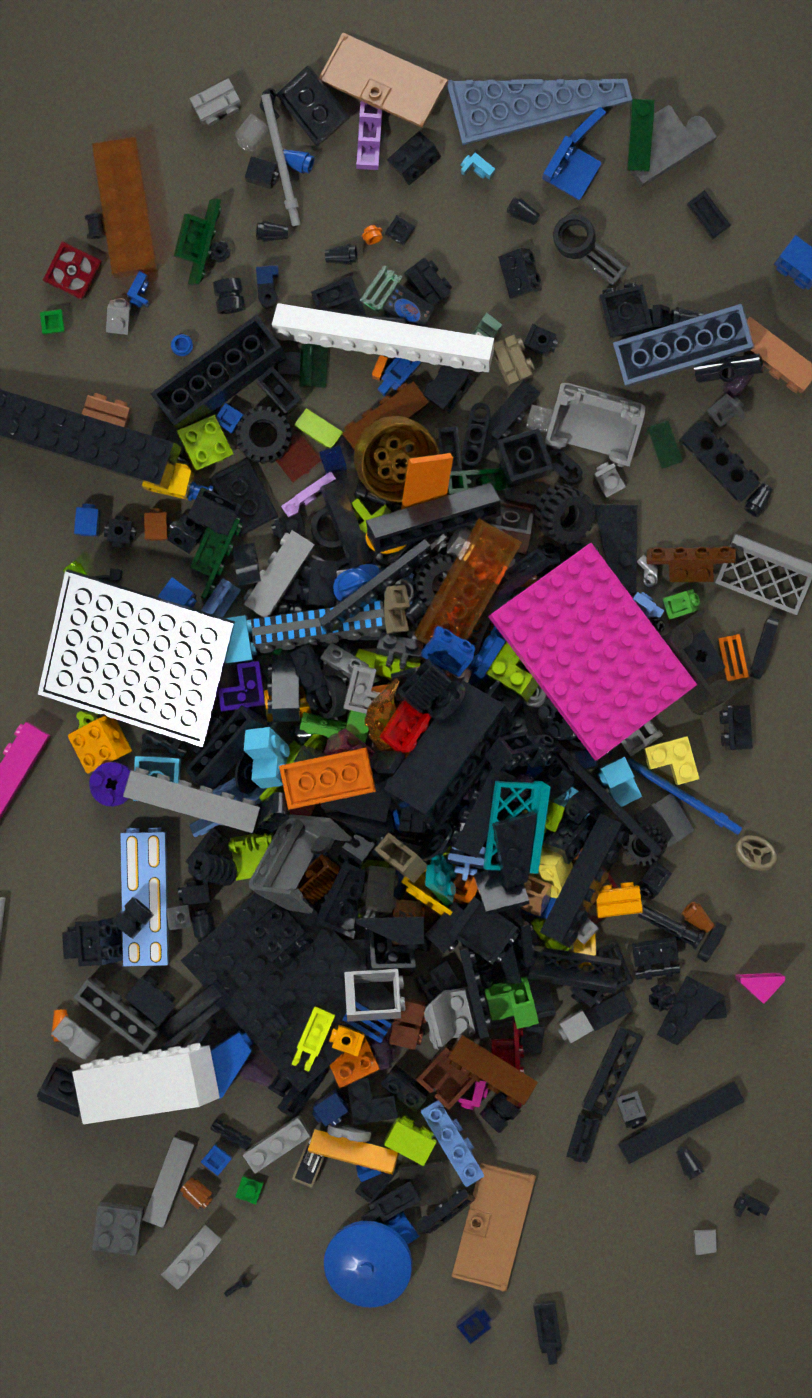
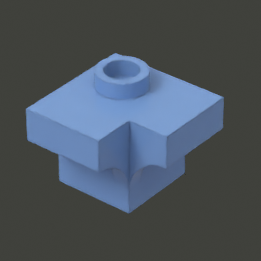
M637 592L633 596V600L647 618L659 619L664 610L652 602L653 598L644 592L641 594Z

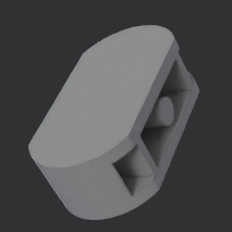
M204 1224L166 1266L161 1276L178 1290L215 1249L221 1238Z

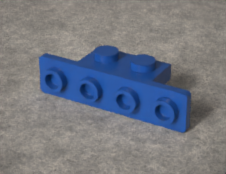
M496 626L490 635L486 637L483 647L473 658L468 669L472 671L469 680L470 685L481 679L485 684L487 683L489 678L486 672L506 643V640Z

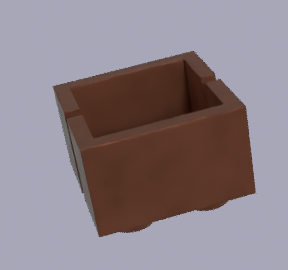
M405 998V1011H401V1018H396L393 1021L389 1044L414 1050L416 1044L421 1045L424 1032L420 1027L421 1023L426 1024L424 1015L426 1010L425 1002Z
M445 1045L416 1076V1080L430 1093L435 1088L434 1097L450 1110L472 1086L475 1080L468 1076V1070L462 1067L459 1071L449 1064L451 1060L447 1058V1055L451 1049Z

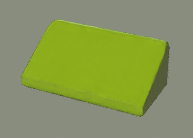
M307 408L294 424L295 428L329 450L333 449L343 433Z

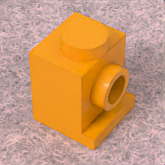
M338 1025L337 1030H332L329 1042L333 1043L332 1048L358 1057L364 1033ZM349 1037L350 1043L347 1045L343 1044L342 1038Z

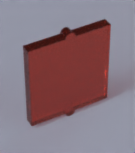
M298 430L292 434V442L288 452L280 460H275L292 482H295L305 473L309 474V470L321 461Z

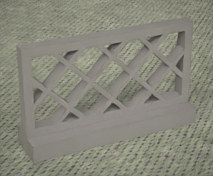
M734 533L730 547L743 551L746 560L736 564L731 563L732 566L727 567L728 563H723L715 583L797 615L812 580V563ZM746 553L753 555V557L748 558ZM759 557L764 560L766 568L754 572L750 561ZM767 561H769V562H771V563H774V564L771 565V566H769L768 563H767ZM748 562L752 574L740 579L735 567ZM777 566L784 567L787 576L775 580L770 569ZM733 568L738 580L731 583L722 581L724 572ZM787 569L794 571V573L789 574ZM768 570L773 582L760 587L756 575ZM797 574L807 576L805 584L795 589L791 577ZM754 576L758 588L752 591L745 590L741 581ZM789 579L793 590L781 595L776 583ZM739 583L741 588L735 586L734 584ZM774 585L779 596L772 599L765 598L762 589ZM802 590L800 596H798L797 591ZM760 591L762 596L755 594V592ZM795 593L798 600L795 608L786 606L783 597ZM778 599H780L781 602H782V604H780V603H778V602H775V601L778 600Z

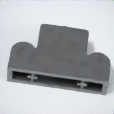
M668 105L654 113L649 172H630L640 188L713 143L717 136L708 122L701 116L692 117L688 120L686 127H684L673 108Z

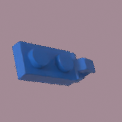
M395 358L383 372L384 374L381 376V379L384 382L378 387V391L383 396L391 388L396 391L422 362Z

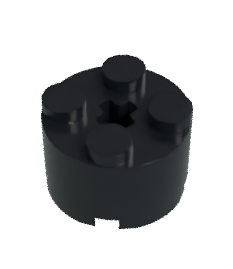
M548 698L538 709L539 723L543 732L556 740L577 739V735Z

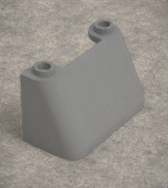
M561 383L545 444H548L553 449H561V447H566L567 444L608 454L612 464L614 463L616 466L630 467L644 420L645 406L633 400L570 383Z

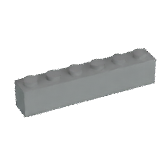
M137 767L135 771L130 770L123 797L253 833L260 809L259 806H255L256 801L243 798L242 802L234 800L235 795L222 792L221 796L213 794V789L200 786V789L192 788V783L179 780L178 783L171 782L169 776L157 774V777L148 775V770Z

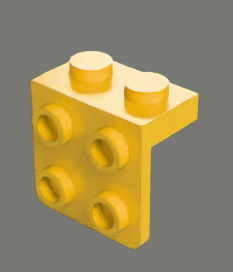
M426 870L415 883L407 877L403 878L401 882L408 887L406 889L408 893L439 914L443 915L446 912L451 916L453 912L439 903L440 900L425 885Z

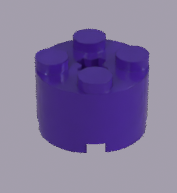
M108 762L98 766L92 773L89 782L90 791L95 800L105 806H118L128 802L130 798L123 797V793L131 769L118 762ZM110 779L117 780L118 782L115 785V790L114 788L108 787V785L110 784Z

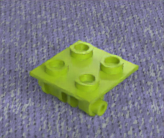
M215 415L176 431L196 471L215 462L219 463L233 455V451Z
M273 832L269 835L267 833H264V835L254 833L230 838L231 842L228 843L229 850L232 851L233 861L237 867L236 881L252 877L274 837Z

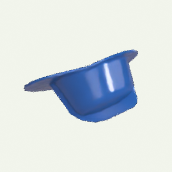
M365 564L342 572L335 579L333 586L336 598L342 602L381 573L382 570L375 565Z

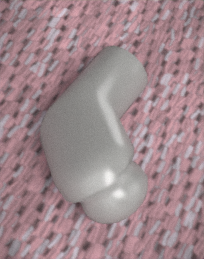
M643 554L637 563L644 569V585L652 587L658 581V567L655 564H647V557Z

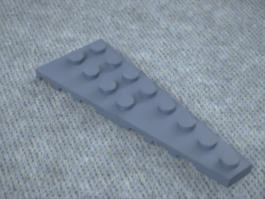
M627 79L449 80L447 85L462 145L591 113L598 107L606 109L632 101Z

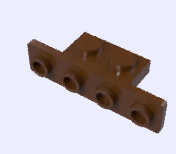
M727 546L716 548L656 547L647 550V564H669L670 582H714V564L735 563L736 548Z

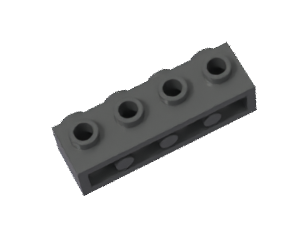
M88 978L74 998L144 1052L159 1033L156 1029L158 1026L148 1018L146 1021L139 1016L140 1012L132 1005L127 1007L122 1003L123 998L114 991L110 993L104 989L106 985L98 978Z

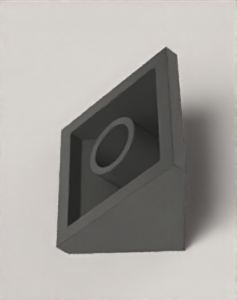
M671 793L634 814L639 824L651 823L650 827L656 825L657 831L662 830L661 837H666V840L663 842L667 843L666 847L677 843L694 831L675 796Z

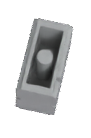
M229 78L189 98L202 125L208 124V126L217 123L220 120L219 117L226 113L228 116L235 114L239 111L238 107L242 106Z

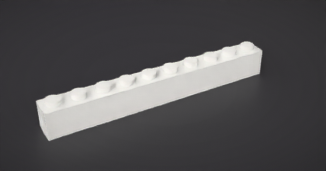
M279 303L277 304L272 322L273 336L280 340L341 348L346 351L353 350L366 354H378L389 358L408 359L409 361H421L433 365L440 364L453 368L471 369L476 372H489L494 352V338Z

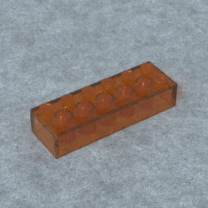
M136 137L92 143L110 264L114 278L137 275L139 271L144 274L158 272L140 151Z
M478 518L417 627L414 636L427 644L433 637L434 629L439 626L449 630L459 638L467 640L522 542Z

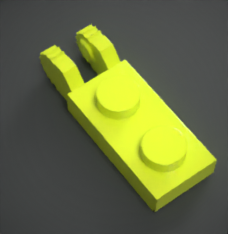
M314 1006L298 1043V1050L292 1065L296 1066L299 1063L301 1054L305 1051L311 1055L305 1063L304 1070L310 1071L315 1057H318L335 1014Z

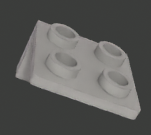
M468 988L444 990L428 1005V1016L432 1020L433 1037L437 1040L438 1047H443L454 1035L475 1033L478 1030Z

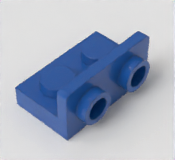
M437 626L434 629L433 637L422 650L421 657L429 658L434 664L460 677L473 660L475 646L469 641L452 634L449 630Z

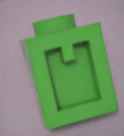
M693 589L663 598L669 619L700 610V599Z

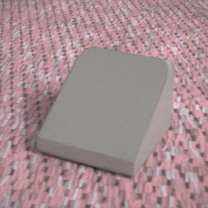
M715 1229L693 1230L695 1255L717 1252Z

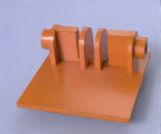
M365 1035L358 1057L344 1052L330 1065L339 1088L380 1070Z

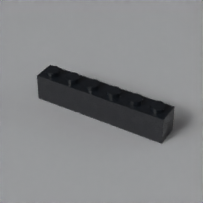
M491 483L366 520L367 536L376 553L384 552L501 516V500Z
M603 814L599 815L540 933L568 948L577 940L578 932L582 924L587 920L588 912L592 904L596 902L602 884L607 881L609 871L617 861L622 845L626 843L629 837L630 829Z

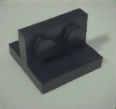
M53 1063L38 1091V1100L78 1117L80 1108L72 1073L73 1070Z

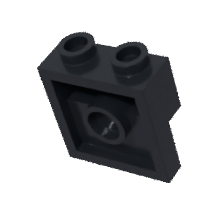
M636 283L624 285V289L617 291L615 288L603 290V294L599 295L598 298L609 339L653 328L643 284L637 286Z

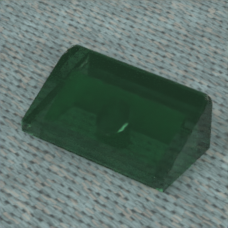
M310 343L301 344L300 387L326 388L328 347Z

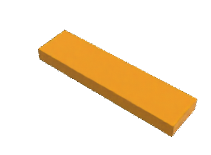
M314 1129L308 1148L310 1153L392 1175L399 1157V1153L394 1150L365 1142L350 1141L344 1137L337 1138L329 1135L327 1132Z

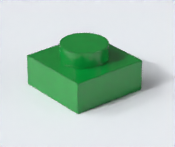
M62 309L40 312L43 335L65 333Z
M243 1175L235 1197L256 1205L264 1182Z

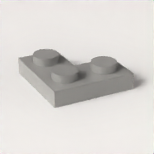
M353 665L343 706L344 709L383 718L388 717L392 695L371 691L376 669Z

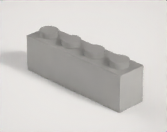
M293 530L290 534L285 533L279 544L282 546L278 553L274 551L268 559L270 565L266 571L261 570V582L257 583L254 590L250 588L244 596L246 601L244 605L263 618L272 615L316 547Z

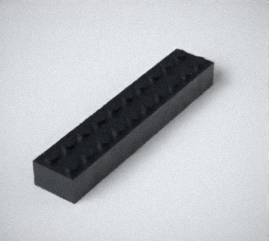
M0 389L1 438L168 490L182 448L179 445Z

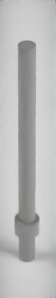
M265 94L261 97L286 198L284 201L285 208L289 211L292 226L301 225L297 211L299 206L297 198H294L270 94Z

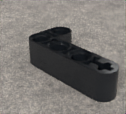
M556 754L555 761L551 765L541 766L543 771L528 782L543 781L551 787L548 805L570 789L575 781L574 775L567 763L558 754ZM526 788L519 794L524 802L531 797L532 789ZM515 797L507 806L513 812L521 805V802ZM505 807L500 810L497 816L499 821L504 820L510 815ZM523 809L517 816L526 814L528 811Z

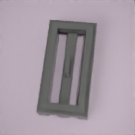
M595 242L594 249L619 268L620 271L614 270L594 252L591 251L588 255L615 277H610L586 256L579 259L614 286L627 270V267Z

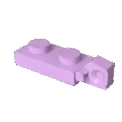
M329 472L283 504L281 507L286 515L291 517L299 513V508L302 504L305 503L307 506L317 499L315 495L321 492L320 487L336 482L335 476L332 472Z

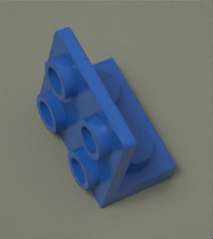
M565 136L545 169L542 179L575 199L580 200L601 166V162L573 146V139Z

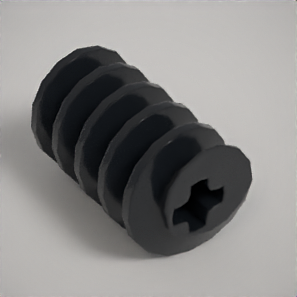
M197 852L189 861V873L195 876L197 880L230 886L237 876L236 864L230 858Z

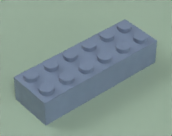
M742 304L613 343L624 384L627 387L755 349Z

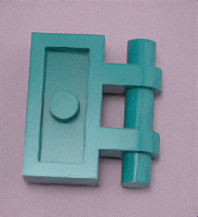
M438 854L431 858V865H426L425 885L445 906L451 905L456 894V887L451 879H454L457 873H454V866L446 862V858L442 854Z

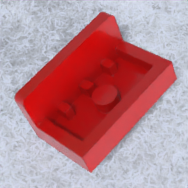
M402 701L379 737L395 751H401L402 753L410 752L416 747V740L420 734L428 728L431 716L428 713H419L406 701Z

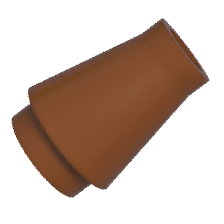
M693 901L682 911L684 920L701 929L704 933H708L715 925L699 903L696 904Z

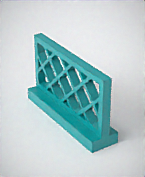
M495 781L483 866L485 870H501L499 862L491 864V858L497 852L492 823L499 822L497 814L505 807L510 814L505 819L516 817L523 809H526L528 813L532 811L537 813L529 873L538 874L551 788L543 781H534V783ZM501 787L510 788L513 792L504 801L500 797ZM526 788L532 789L531 797L524 802L519 794ZM517 797L521 805L512 812L507 804Z

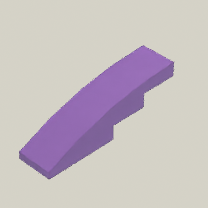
M362 101L360 104L356 169L378 170L382 110Z

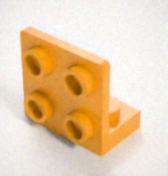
M107 716L100 717L68 734V738L87 774L93 772L104 763L112 762L132 752L117 720Z

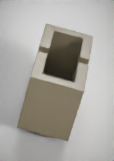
M390 833L374 849L387 863L413 883L426 870L427 864Z

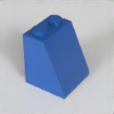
M242 1028L210 1049L220 1096L219 1099L224 1096L254 1047V1041Z

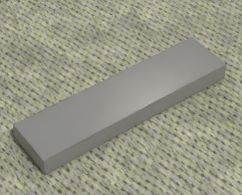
M175 1136L173 1137L143 1221L162 1228L164 1227L194 1143Z

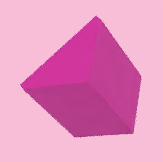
M781 973L735 975V979L763 1004L785 982V976Z

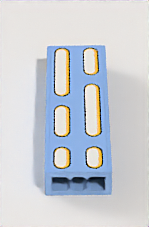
M126 828V833H121L122 911H125L124 906L132 897H135L151 910L154 916L146 925H141L142 930L134 939L122 932L123 966L168 965L169 925L166 911L168 908L167 832H161V828H148V832H139V828Z

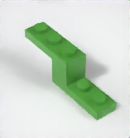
M389 709L387 718L350 710L347 722L325 719L319 715L303 712L300 730H304L308 734L324 735L332 740H344L352 745H365L370 724L374 723L379 727L385 728L396 710Z

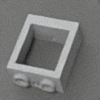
M398 969L344 972L347 1022L401 1018V1011H405V998L400 997L399 989H404L403 976L398 974ZM393 981L395 1009L356 1011L354 983Z

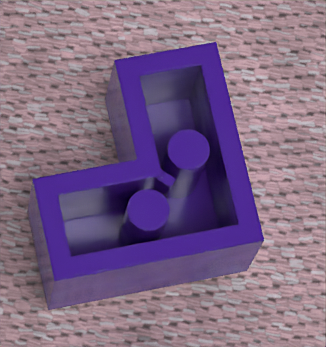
M259 661L237 664L240 686L218 690L221 712L238 710L241 705L247 708L265 706Z

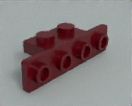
M512 1017L513 1038L491 1039L492 1054L524 1073V1066L520 1067V1058H524L523 1045H519V1037H523V1028L517 1029L515 1019ZM519 1103L516 1107L521 1108V1103Z

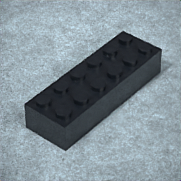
M255 315L150 394L175 428L180 430L201 421L259 378L270 367L275 366L286 358L287 355L264 323Z

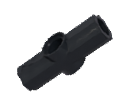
M760 353L739 357L732 355L694 367L698 383L720 379L730 383L739 376L759 374L764 371L763 359Z

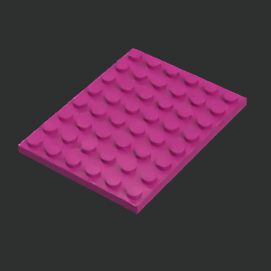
M592 543L585 546L488 616L595 761L697 685Z

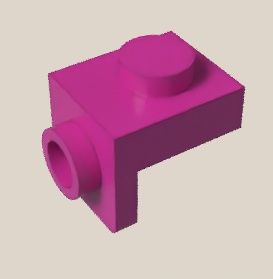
M484 1080L476 1081L472 1098L461 1096L458 1100L461 1103V1107L474 1110V1106L480 1107L481 1099H486L488 1093Z

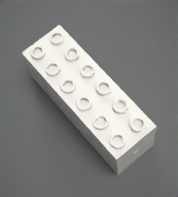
M200 1043L190 1044L184 1048H181V1046L171 1047L165 1051L161 1049L152 1050L147 1054L139 1052L130 1054L128 1057L120 1055L111 1057L109 1060H104V1058L91 1061V1063L80 1065L81 1069L72 1072L83 1124L195 1108L220 1098L210 1046H201Z

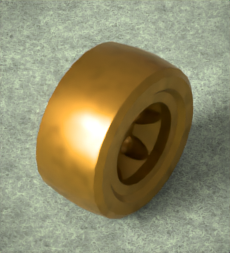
M389 416L374 421L361 433L355 445L354 465L359 479L374 495L387 501L402 502L409 459L439 455V451L434 438L421 424L406 417ZM397 440V446L391 448L390 442ZM408 444H412V451L410 452L405 450ZM380 452L386 453L384 459L378 458ZM398 458L403 459L401 464L395 465L398 464L396 462ZM388 467L389 473L382 474V469Z

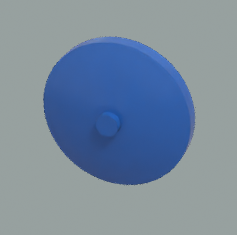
M374 1221L354 1222L340 1229L330 1240L324 1256V1271L332 1289L342 1299L361 1307H380L396 1300L406 1289L412 1274V1256L405 1240L389 1226Z

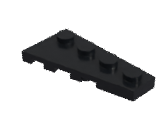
M594 504L593 507L596 512L597 524L607 564L628 593H636L638 505Z

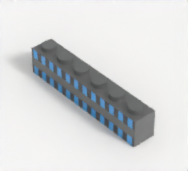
M381 600L369 605L367 604L355 617L347 619L338 630L331 631L329 634H326L322 629L318 619L333 608L251 619L253 645L257 652L270 653L273 649L279 648L291 650L295 646L311 644L315 646L321 642L330 644L336 643L341 639L358 640L362 636L379 637L381 632L387 633L384 603Z

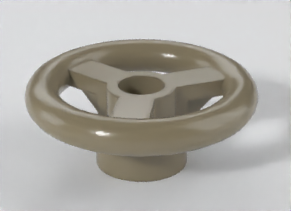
M749 835L737 841L735 847L736 854L740 861L748 868L757 871H767L776 865V851L763 838ZM747 842L758 843L764 848L753 847ZM770 854V862L761 864L763 856Z

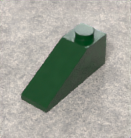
M632 99L627 171L649 172L655 100Z
M502 468L451 471L447 496L491 483L495 491L506 490Z

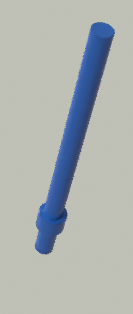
M629 758L627 761L631 769L710 817L721 828L724 826L737 835L742 830V827L728 819L729 816L722 812L718 813L634 759Z

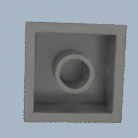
M100 1202L97 1206L92 1250L136 1256L139 1251L144 1207Z

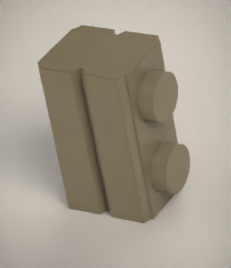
M515 335L494 343L493 356L507 387L531 378L533 375L531 371L534 370L530 358L525 359L522 352L525 350V346L521 338L516 339Z

